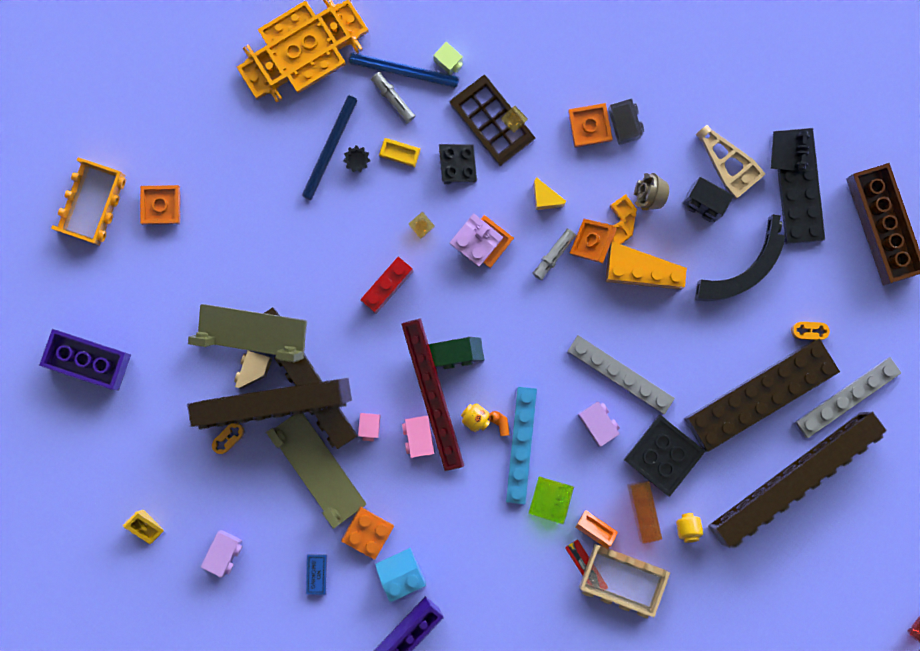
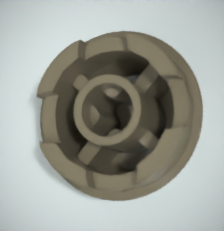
M644 173L643 180H638L635 186L634 195L637 196L635 205L641 207L642 210L662 208L669 196V184L655 173Z

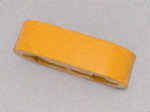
M802 321L795 323L791 328L793 337L802 340H823L830 333L828 325L821 322ZM801 325L802 329H808V332L800 335V332H797L796 329L800 328ZM819 326L821 330H824V334L820 336L819 333H813V330L819 329Z
M235 423L228 425L213 440V451L217 454L228 452L243 437V426ZM238 427L239 435H233L229 438L228 436L232 433L231 428ZM227 439L228 441L224 444L225 449L218 450L217 447L219 445L217 442H223Z

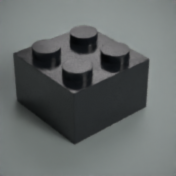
M699 177L690 188L682 204L686 205L685 208L693 213H700L706 221L716 222L723 216L734 195Z

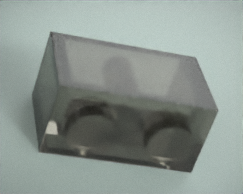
M632 99L611 104L608 112L618 145L640 139L644 132V126L637 117L639 114L637 104H634Z

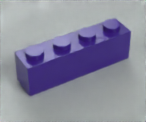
M425 596L374 651H413L444 618L441 610Z

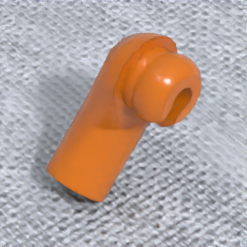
M498 411L489 413L488 420L499 426L500 436L510 435L507 417Z

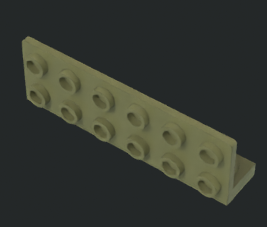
M201 304L198 332H196V335L188 337V344L201 347L220 345L274 354L276 359L295 362L304 359L307 321Z
M304 414L292 415L277 427L271 428L266 432L276 448H280L321 506L324 511L322 512L333 529L356 513L360 506H366V502Z

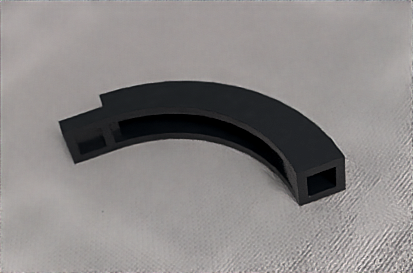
M773 214L768 217L763 248L758 258L745 272L726 280H699L697 282L695 300L717 301L727 299L750 289L760 282L775 265L784 245L786 235L778 234L782 229L781 215Z

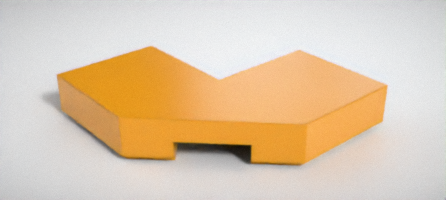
M626 194L610 205L620 219V222L614 225L617 230L612 240L618 244H622L632 237L637 209Z

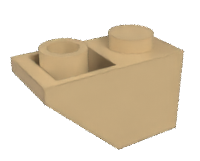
M249 350L247 354L244 353L240 363L242 364L241 371L236 373L234 379L235 387L242 389L265 378L272 358Z

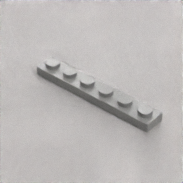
M579 335L567 351L662 414L667 412L675 399Z
M889 357L795 423L804 436L809 438L900 375L901 371L891 357Z

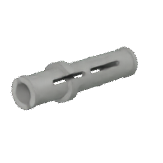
M380 72L375 74L371 81L381 91L380 94L387 98L406 123L412 121L416 115L413 114L395 92L394 86L389 84Z
M566 229L549 253L542 257L541 263L532 274L542 281L547 272L554 268L555 262L573 241L576 234L570 229Z

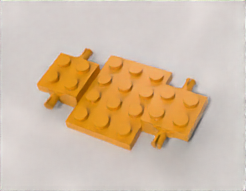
M305 0L258 29L267 45L255 53L250 45L244 46L243 50L248 58L237 66L238 71L257 100L271 93L275 102H279L278 98L281 101L283 97L277 89L288 81L291 82L299 94L346 65L338 50L347 45H352L356 53H359V50L360 52L363 50L357 40L368 33L369 30L350 0H345L335 5L332 0H323L327 9L315 15Z

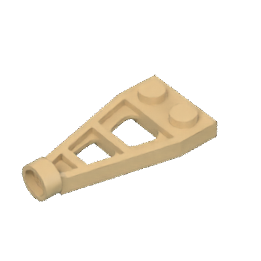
M708 125L695 134L703 143L723 185L734 195L735 199L766 175L751 157L711 130ZM718 143L728 150V154L723 159H719L713 151V147ZM729 158H735L743 165L742 170L734 176L729 175L725 168V162Z

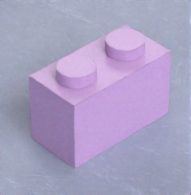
M599 401L577 415L598 447H601L620 434L618 432L620 427L614 419L611 420L607 415L609 410L604 403L600 404Z
M223 530L218 531L201 568L221 578L226 574L229 575L234 566L231 562L234 556L237 557L243 547L240 545L242 540Z

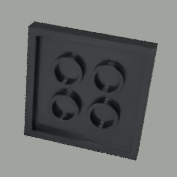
M659 415L623 460L670 497L706 451L663 416Z

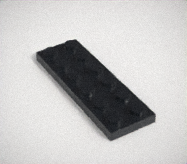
M813 128L780 131L792 133L808 131V134H811L809 172L778 169L786 244L825 240Z

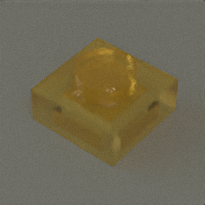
M514 106L501 118V121L515 133L528 121V118Z
M423 212L408 223L420 239L435 228V225Z

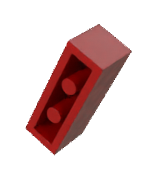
M398 256L360 300L377 314L414 272L413 268Z

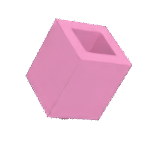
M360 413L358 436L363 437V441H374V438H379L381 415Z

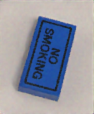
M307 554L306 594L325 595L327 555Z

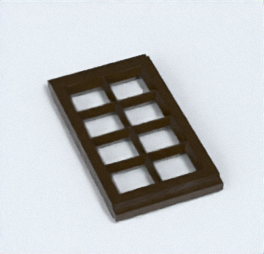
M485 74L449 101L454 110L499 166L536 139ZM486 87L493 97L484 104H481L475 95ZM473 98L479 107L467 115L461 105ZM497 100L503 109L492 117L485 107ZM480 111H483L489 120L478 128L471 118ZM504 113H507L514 122L502 130L495 120ZM493 123L499 133L488 141L481 131ZM517 125L523 135L512 142L505 133ZM503 136L509 143V146L498 153L491 144Z

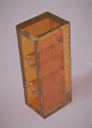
M642 481L628 484L640 542L644 544L662 540L650 482Z

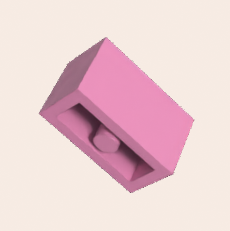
M422 416L405 419L402 428L403 434L408 436V442L405 443L406 453L410 454L411 458L434 454L429 417Z

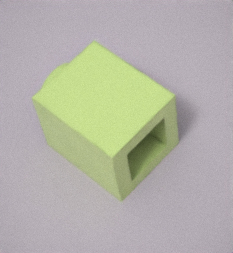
M447 42L433 55L434 61L449 75L453 72L457 73L463 66V56Z

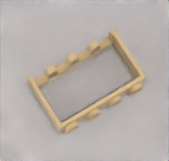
M594 543L579 588L583 590L582 594L592 598L594 595L599 596L602 602L610 605L612 602L619 604V608L629 612L630 609L638 611L637 615L648 619L649 616L655 617L670 572Z

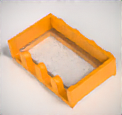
M77 157L76 161L81 164L78 173H72L71 180L74 181L71 191L66 190L64 197L68 199L65 208L58 210V215L61 216L58 227L52 225L51 229L100 246L101 242H104L106 238L105 231L107 225L113 219V209L119 203L120 197L118 195L125 186L126 175L121 171Z

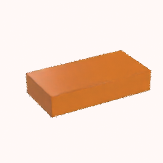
M586 510L575 527L606 549L612 545L618 533Z

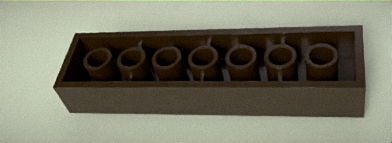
M816 339L688 415L684 420L701 448L709 452L838 374L840 370L822 341Z
M348 377L188 403L187 406L191 427L198 426V430L213 426L220 427L233 423L239 424L252 420H264L271 418L272 415L273 418L284 417L291 413L292 415L309 412V409L311 412H318L328 409V406H330V409L342 408L347 406V402L352 401Z

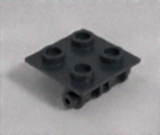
M773 131L771 169L809 172L811 134H808V131H800V133Z
M439 144L442 182L444 184H451V182H477L474 145Z

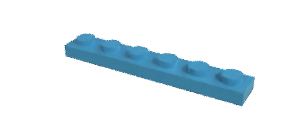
M517 387L506 502L526 504L537 394L536 388Z

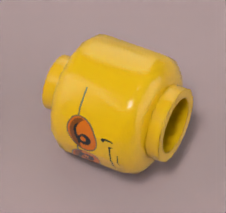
M477 403L469 404L461 414V417H463L462 423L473 432H477L480 429L484 431L490 423L488 421L489 412Z

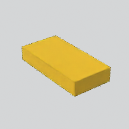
M384 138L379 157L415 168L421 149Z

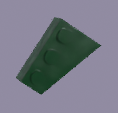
M465 337L429 344L436 371L437 367L451 369L455 368L456 364L469 366L473 365V362L484 360L480 337Z

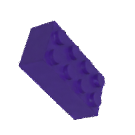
M52 329L39 366L119 391L131 354Z

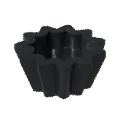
M357 145L354 148L349 147L348 152L344 153L346 158L343 162L347 164V169H352V172L356 170L361 172L363 168L368 167L367 163L370 162L368 158L369 152H365L364 147L359 148Z

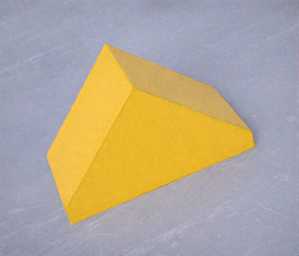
M536 177L533 183L536 210L562 208L566 200Z
M144 509L136 511L123 524L125 529L148 544H151L164 531Z

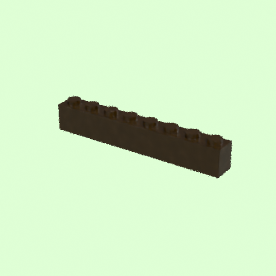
M274 307L264 312L265 314L280 316ZM305 353L304 359L295 362L274 358L280 367L284 366L287 373H285L288 381L290 383L294 382L296 386L323 382ZM328 406V409L318 412H311L309 409V413L311 415L315 414L318 421L316 424L322 432L325 430L329 437L326 439L332 448L340 449L358 437L340 408L330 409V406Z

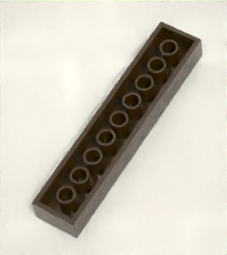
M860 412L710 523L708 527L721 545L729 548L739 546L743 542L742 539L747 535L752 536L759 530L757 527L764 523L766 525L774 519L773 516L778 512L786 511L792 501L802 499L806 495L805 492L810 488L811 490L817 488L823 478L833 476L837 472L836 469L841 465L846 466L853 460L852 457L854 455L864 453L870 443L880 441L884 437L883 434L887 432L886 428L874 412Z

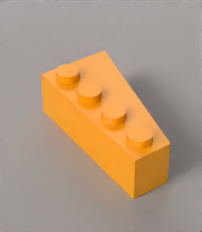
M612 241L608 249L605 282L681 290L685 287L687 268Z

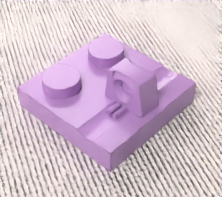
M473 213L449 244L476 266L480 267L501 242L503 236Z

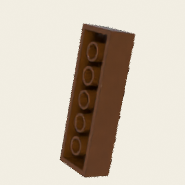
M890 163L860 171L847 177L846 180L883 286L919 275L920 249Z

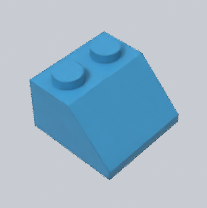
M411 548L375 564L389 602L426 586V581Z

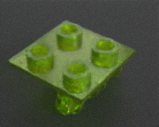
M539 476L528 514L564 525L574 487Z

